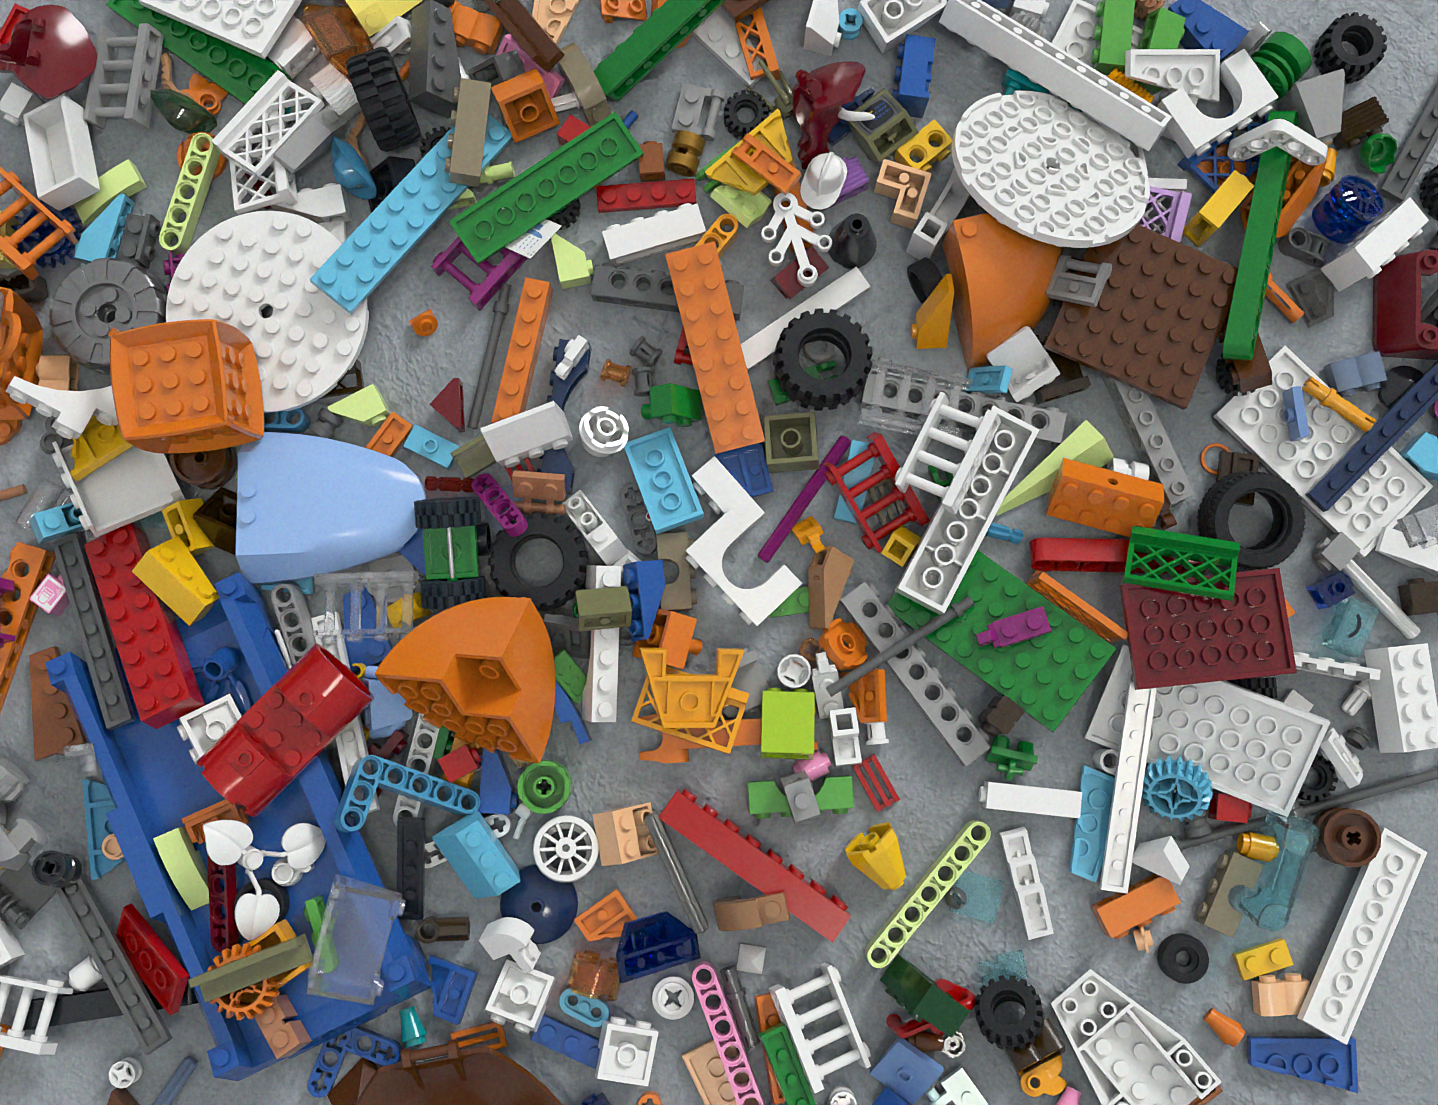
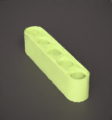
M198 133L191 140L159 235L161 246L168 251H172L174 254H184L190 247L221 154L211 142L213 138L206 133ZM210 142L209 150L202 152L203 145ZM202 166V172L195 176L194 170L196 167ZM194 189V196L191 199H187V192ZM186 212L185 221L179 223L178 218L180 214ZM174 236H178L177 245L171 247V239Z

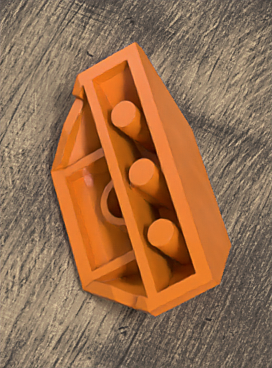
M1296 157L1291 158L1276 238L1285 236L1315 197L1327 161L1320 165H1308ZM1254 189L1240 206L1245 233Z

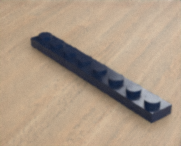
M1438 360L1305 493L1322 512L1328 511L1438 399Z

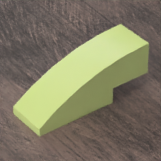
M128 159L98 178L99 192L73 205L82 223L86 225L94 221L120 193L130 197L147 188L137 167Z
M179 827L153 838L167 872L190 910L192 911L208 904V872L200 851H195L186 827Z

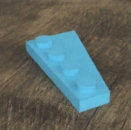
M1082 765L1079 792H1082L1080 818H1075L1069 872L1096 883L1103 865L1115 778Z

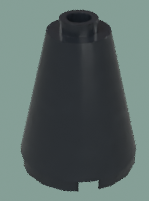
M855 213L848 216L837 224L829 234V237L832 239V246L828 253L835 263L837 262L844 268H860L866 265L875 254L877 246L876 237L868 219L862 214Z

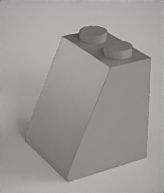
M1344 69L1296 83L1277 104L1280 111H1298L1297 127L1326 146L1331 144L1333 138L1341 131L1345 80Z

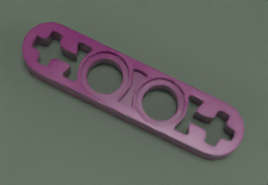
M484 473L477 476L472 481L471 487L510 537L523 534L528 527V522L520 510L490 474ZM499 495L496 499L490 501L493 497ZM509 508L506 512L500 514L502 510ZM514 519L516 523L512 525L510 521Z

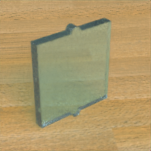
M964 870L957 879L955 887L965 892L967 897L966 904L960 909L950 907L949 911L994 924L998 905L1002 904L1000 897L1004 881ZM954 892L953 899L959 905L962 901Z

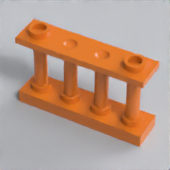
M0 167V177L3 180L0 182V197L11 188L20 196L0 213V227L27 205L32 206L38 212L10 237L6 235L3 238L0 235V253L28 279L33 281L39 276V273L34 268V265H36L35 261L64 237L76 245L78 241L73 234L76 230L67 220L60 221L21 186L22 181L12 171L7 173ZM45 221H48L56 228L54 232L28 253L24 252L21 254L16 250L18 248L17 245Z

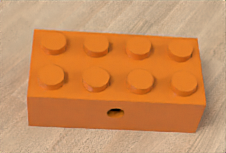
M1063 458L1047 497L1046 515L1130 537L1132 526L1152 529L1164 504V484Z

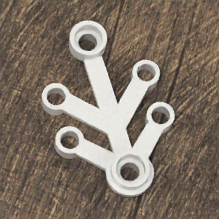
M789 192L787 195L780 193L774 198L773 209L775 214L769 225L762 229L761 238L766 243L773 242L776 239V230L783 219H785L787 229L776 249L769 253L768 260L773 266L781 265L784 260V254L792 242L800 267L797 280L800 285L810 287L815 284L818 273L816 268L809 264L802 239L816 246L821 252H827L831 249L832 239L828 235L819 236L797 224L795 216L809 222L810 226L814 229H820L824 225L825 217L821 212L812 213L798 206L797 198ZM783 201H788L790 203V206L783 207L781 203ZM814 217H819L821 219V222L819 224H816L813 222L812 219ZM771 231L774 235L768 238L764 233ZM822 240H826L829 243V245L827 247H822L820 245V242ZM774 254H778L781 259L774 261L771 257ZM804 271H810L812 276L809 278L803 275Z

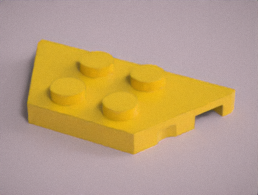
M777 108L749 134L791 165L793 159L781 113ZM741 140L709 167L705 174L710 179L749 194L757 195L769 182L732 156L731 152L734 148L739 147L743 143ZM750 149L747 154L751 157L755 150Z
M93 415L82 434L77 439L72 438L74 444L71 457L75 461L74 470H70V474L74 480L78 482L133 446L122 438L119 424L116 426L112 424L111 426L105 425L96 419L97 416Z

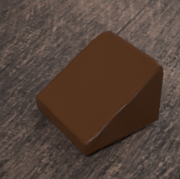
M126 1088L114 1089L107 1105H139Z

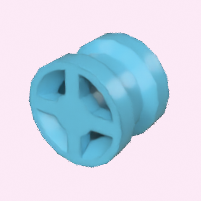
M848 8L840 13L838 32L842 33V39L853 40L859 36L863 19L858 10Z

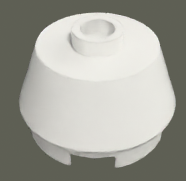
M596 407L586 413L580 421L579 431L582 446L589 454L596 457H606L620 451L628 440L629 427L626 419L622 414L618 416L616 413L609 411V407Z

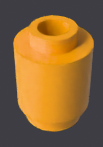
M1246 832V834H1239L1236 850L1238 854H1242L1244 857L1271 862L1273 858L1278 856L1279 844L1276 843L1273 836Z

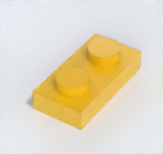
M1283 938L1232 953L1240 979L1248 980L1293 965L1286 941Z

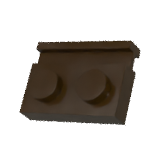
M1225 450L1220 451L1216 482L1222 479V477L1235 472H1257L1259 456L1227 452ZM1255 492L1245 494L1235 504L1253 506Z

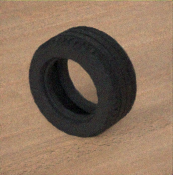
M1240 471L1222 477V479L1217 480L1201 500L1200 509L1197 512L1199 536L1235 542L1228 526L1230 510L1235 502L1245 494L1257 492L1271 506L1273 515L1272 527L1266 538L1256 546L1247 548L1240 546L1237 567L1248 570H1262L1274 567V565L1285 561L1294 552V549H1297V544L1301 542V537H1303L1302 532L1305 530L1304 519H1306V515H1304L1305 509H1303L1304 505L1301 503V498L1298 497L1299 494L1286 480L1273 474L1255 471Z

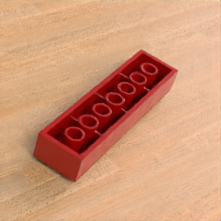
M130 523L84 544L141 722L159 729L205 706L172 609L132 572L145 553L151 549L146 533L133 523Z
M686 788L683 791L677 789L659 815V819L765 895L785 891L789 912L832 943L835 941L851 917L847 910L848 906L842 899L834 894L831 898L825 894L827 891L821 884L813 879L809 883L804 879L805 875L800 869L792 864L787 867L782 863L783 859L779 854L771 849L766 852L760 848L762 844L758 839L749 833L746 837L739 833L740 827L727 818L724 822L718 818V811L706 803L703 807L697 803V796Z

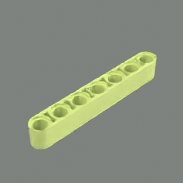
M978 820L967 822L867 944L865 955L873 967L883 968L890 963L986 845L991 836V831L987 824ZM977 825L981 826L983 830L982 836L979 839H973L971 836L972 828ZM958 846L966 848V855L963 859H956L954 855L955 849ZM943 866H948L950 869L949 877L939 879V869ZM930 886L933 888L934 894L930 899L925 900L922 898L921 892L925 887ZM916 907L917 916L912 920H907L905 918L906 909ZM891 928H900L901 935L898 939L891 940L888 938V932ZM875 948L884 949L882 959L873 960L871 958V953Z

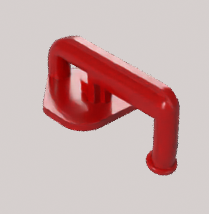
M943 978L934 981L938 987L944 992H948L954 997V1000L965 1006L968 1010L973 1009L974 1005L977 1004L975 1000L976 995L968 989ZM890 1014L886 1019L888 1027L902 1039L928 1028L935 1034H944L924 1019L921 1023L912 1019L903 1024L898 1014Z

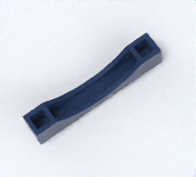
M559 339V346L554 347L553 361H556V367L565 358L564 349L570 340ZM589 342V348L575 367L573 366L565 380L558 377L554 371L550 373V386H553L552 395L547 396L546 403L554 401L563 412L571 392L589 372L592 350ZM551 448L544 451V454L539 457V459H543L542 469H538L537 472L565 474L566 494L572 495L575 469L569 461L565 449L554 450Z

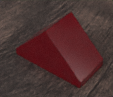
M453 378L430 403V406L459 432H465L463 383L459 378Z

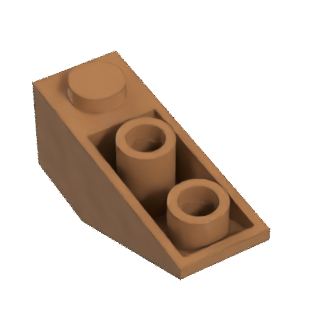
M825 546L824 550L817 554L814 553L808 569L809 623L811 629L829 628L830 623L833 621L837 604L842 598V591L846 581L851 574L854 560L834 546Z

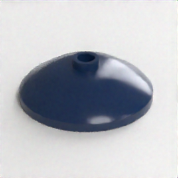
M537 865L525 867L519 870L520 882L501 894L502 918H517L528 923L534 929L530 939L535 944L555 941L569 930L574 922V918H576L578 911L576 889L572 882L559 883L547 878L542 874ZM534 902L541 904L542 908L540 911L533 909L532 905Z

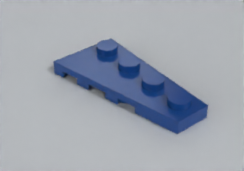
M1247 1036L1249 1065L1358 1093L1355 1038L1350 1037L1346 1045L1327 1036Z

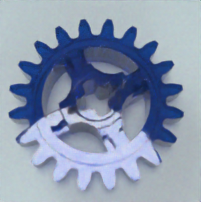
M40 200L39 202L52 214L61 218V220H67L76 230L73 234L77 241H80L81 237L77 234L82 233L84 229L78 225L81 219L75 215L76 212L70 207L59 211ZM30 206V211L25 208L22 209L24 216H15V219L20 224L12 225L11 228L17 231L38 212L32 206ZM45 221L17 245V250L21 251V254L24 252L28 253L34 248L32 241L40 243L54 232L56 228L48 221ZM64 237L35 262L42 268H45L47 264L55 268L56 261L65 265V256L74 259L71 251L75 250V245Z

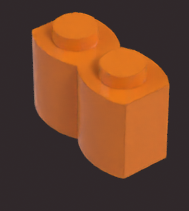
M456 5L452 14L456 46L464 47L465 45L473 47V50L481 55L495 53L505 29L497 17L478 12L463 5Z

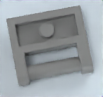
M683 83L671 128L672 133L685 130L700 135L704 140L714 141L716 135L714 129L721 102H724L726 93L720 89H708ZM705 99L711 100L705 128H698Z
M1061 255L1047 288L1046 295L1052 299L1096 307L1106 280L1111 275L1112 264L1105 262L1096 264L1071 259L1068 255ZM1072 269L1097 274V276L1092 278L1066 273V271Z

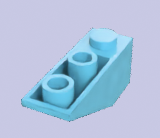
M1427 432L1414 436L1399 454L1424 478L1438 481V438Z
M73 503L34 513L29 520L38 544L62 538L84 529L79 519V516L83 515L80 508L76 510Z

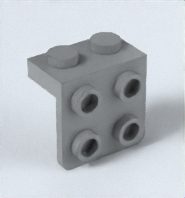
M747 648L743 649L745 651L731 685L732 688L750 693L744 711L762 704V692L770 688L757 661L758 658L755 651L748 652ZM716 662L709 664L711 669L706 671L707 674H716ZM732 706L723 708L727 717H733L739 711L738 708Z

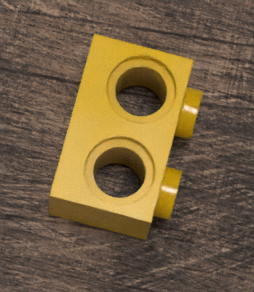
M934 119L922 128L918 134L896 149L894 159L899 164L929 172L932 169V164L937 160L942 162L951 154L952 139ZM936 141L940 147H932L929 142ZM917 156L921 159V162L915 163L910 157Z

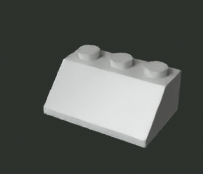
M554 401L480 428L496 462L507 468L520 464L521 459L540 457L548 449L558 450L568 445V442L573 440L565 414Z

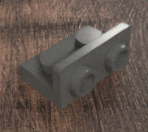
M127 213L117 260H127L142 268L149 269L150 262L155 257V241L161 231L160 221L152 214L146 213L145 216Z

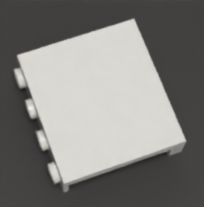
M57 442L52 443L56 453L52 454V457L57 467H63L65 472L61 474V478L66 488H72L74 494L69 495L76 510L80 508L83 515L79 516L80 522L85 531L90 529L95 537L162 511V509L177 501L185 500L165 454L148 452L132 446L77 482L70 474V470H74L75 461L71 457L73 444L60 449Z

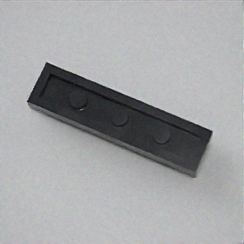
M398 817L397 916L399 919L423 920L425 905V818Z

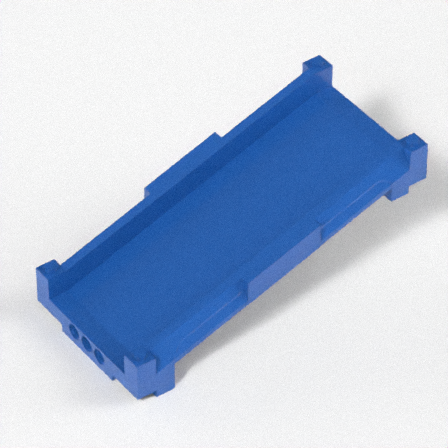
M238 572L215 583L220 599L204 618L190 626L181 618L177 619L176 623L189 660L203 658L205 661L208 656L224 646L231 647L238 653L240 658L239 666L231 673L236 681L241 680L253 706L288 669L275 642L277 639L274 633L276 626L273 617L267 611L261 591ZM115 648L136 720L112 731L106 729L87 662L69 651L45 663L50 683L53 687L66 694L116 809L106 813L147 912L151 919L165 923L182 965L189 974L188 979H191L206 972L208 967L215 965L213 959L216 956H222V952H217L211 944L209 903L192 911L190 910L167 872L153 838L176 828L184 827L185 824H183L182 818L223 801L225 798L202 775L201 772L205 768L194 763L189 753V750L193 748L189 739L183 741L176 728L181 725L179 719L159 729L141 722L117 648ZM204 672L195 673L200 693H202L206 681H211V679ZM228 677L217 680L215 684L219 685V690L214 701L230 694L241 716H243L244 714L229 687L231 682ZM325 750L257 817L248 815L250 823L246 824L253 834V840L250 845L260 851L284 852L285 850L281 844L282 837L289 827L298 823H309L319 827L326 840L321 855L314 862V869L307 873L303 872L302 878L298 883L292 886H284L290 901L289 910L284 919L288 921L297 936L305 933L315 963L278 989L279 995L286 994L297 1013L295 1018L285 1019V1024L289 1021L301 1020L312 1040L290 1057H285L290 1059L388 1012V1008L432 988L425 968L427 963L419 940L405 934L363 840L360 829L344 833L335 827L334 818L343 791ZM346 813L344 816L345 824L352 827L355 822L354 817L351 816V813ZM192 842L195 851H200L208 872L206 842L202 844ZM263 857L261 866L253 870L256 880L262 878L273 879L272 867L277 860L283 857ZM235 862L236 888L238 893L251 880L248 874L245 873L246 868ZM221 878L219 884L221 890L224 891L225 882ZM261 889V895L271 894L272 896H274V894L267 889ZM319 895L323 896L341 962L340 966L330 974L323 973L319 969L320 966L317 960L320 952L312 942L313 928L311 922H308L304 915L305 901ZM222 905V906H221V915H222V917L225 918V917H226V909H225V907ZM238 930V944L242 947L243 944L249 943L251 940L244 938ZM200 986L192 987L216 1045L215 1048L207 1051L214 1078L240 1081L285 1059H277L255 1018L248 1019L245 1015L244 1019L237 1020L235 1014L231 1018H226V1009L220 1013L217 1012L219 1003L209 1004L210 1001L205 1003Z

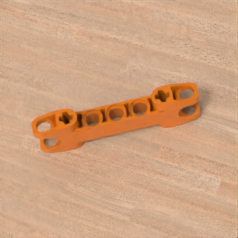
M653 714L638 718L650 721L658 716ZM762 718L741 719L733 746L761 745ZM660 720L654 722L655 724L661 725ZM718 721L715 728L708 729L709 731H712L722 726L723 723L722 721ZM734 724L728 726L729 729H730V731H731V733H732ZM684 728L679 730V732L687 734ZM688 728L691 736L697 738L707 733L705 728ZM725 728L712 734L716 744L727 747L730 737ZM662 732L663 740L660 747L652 751L639 752V760L661 763L689 762V749L708 747ZM709 736L703 739L711 742ZM814 742V750H817L818 742Z

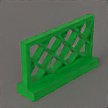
M1132 526L1123 582L1233 601L1240 543ZM1134 551L1147 553L1149 555L1140 558L1134 553ZM1161 556L1172 557L1175 560L1167 563ZM1155 560L1161 567L1152 570L1146 563ZM1188 560L1202 562L1203 564L1194 567ZM1180 564L1188 570L1181 575L1173 569ZM1215 565L1230 567V569L1221 572ZM1140 567L1146 574L1143 576L1132 575L1130 571ZM1209 569L1215 576L1207 580L1200 572ZM1167 572L1173 579L1169 581L1162 580L1158 575ZM1194 576L1200 584L1191 585L1185 580ZM1221 580L1228 587V591L1217 589L1212 584Z

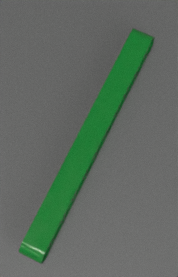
M1270 111L1267 122L1274 119H1283L1297 126L1298 111ZM1278 146L1261 153L1224 339V359L1252 360L1292 157L1291 154Z

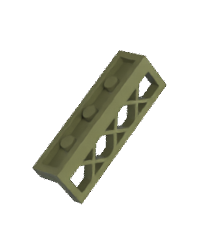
M304 933L201 973L188 981L191 988L200 986L206 1003L309 963L314 958Z

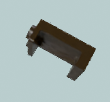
M1035 335L1042 346H1044L1048 336L1040 338L1039 335ZM1045 349L1059 370L1060 375L1055 377L1051 383L1044 384L1034 391L1038 405L1085 391L1091 385L1089 377H1083L1079 363Z

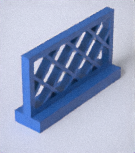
M1233 109L1224 118L1232 115ZM1269 113L1262 117V123H1250L1245 127V133L1250 131L1251 128L1255 129L1267 123ZM1231 131L1232 135L1228 140H1224L1221 143L1215 141L1210 144L1211 148L1201 156L1194 154L1187 158L1185 155L1177 165L1183 171L1188 169L1212 193L1218 189L1217 178H1228L1234 171V162H1246V173L1242 175L1248 178L1259 167L1260 157L1236 161L1228 156H1217L1216 154L1217 145H1229L1230 141L1234 139L1233 131ZM1201 161H1211L1212 173H1203L1197 165ZM1229 161V173H1217V162Z

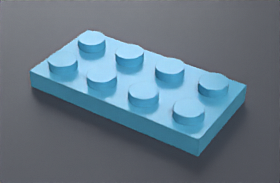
M670 427L626 443L624 449L656 535L704 518L703 510Z

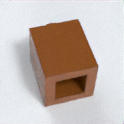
M646 141L640 144L639 147L644 153L639 158L641 182L665 180L662 143Z

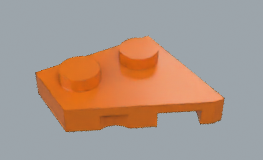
M876 669L848 686L851 691L848 696L856 708V715L860 723L887 722L885 670ZM850 672L840 673V678L844 677Z

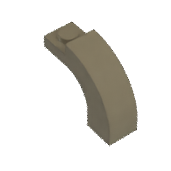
M572 42L561 48L565 55L557 63L561 75L572 88L589 126L592 127L612 113L606 102L607 98L591 66L579 47Z

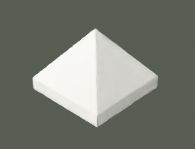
M740 943L737 970L762 974L766 947Z

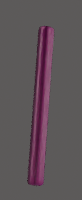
M843 435L838 438L820 464V469L815 471L758 553L759 559L766 563L772 559L826 481L824 473L827 470L823 464L829 462L836 466L851 445L849 438Z

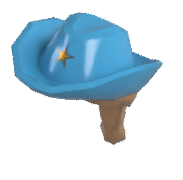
M361 111L355 127L350 129L348 138L345 141L336 136L332 139V170L336 181L349 194L366 200L375 198L376 186L369 172L366 158L359 151L357 139L367 124Z

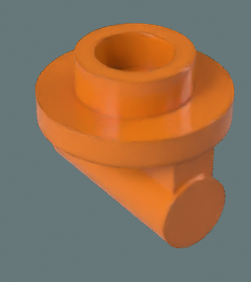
M431 309L426 310L409 321L413 330L419 336L431 335L438 326V322Z

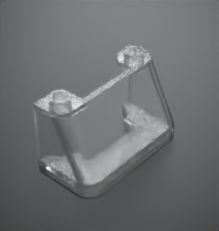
M334 875L313 952L314 960L311 961L308 971L306 994L368 1005L374 1004L375 997H380L383 990L384 980H380V968L392 923L397 916H402L405 900L402 899L401 893L347 876Z

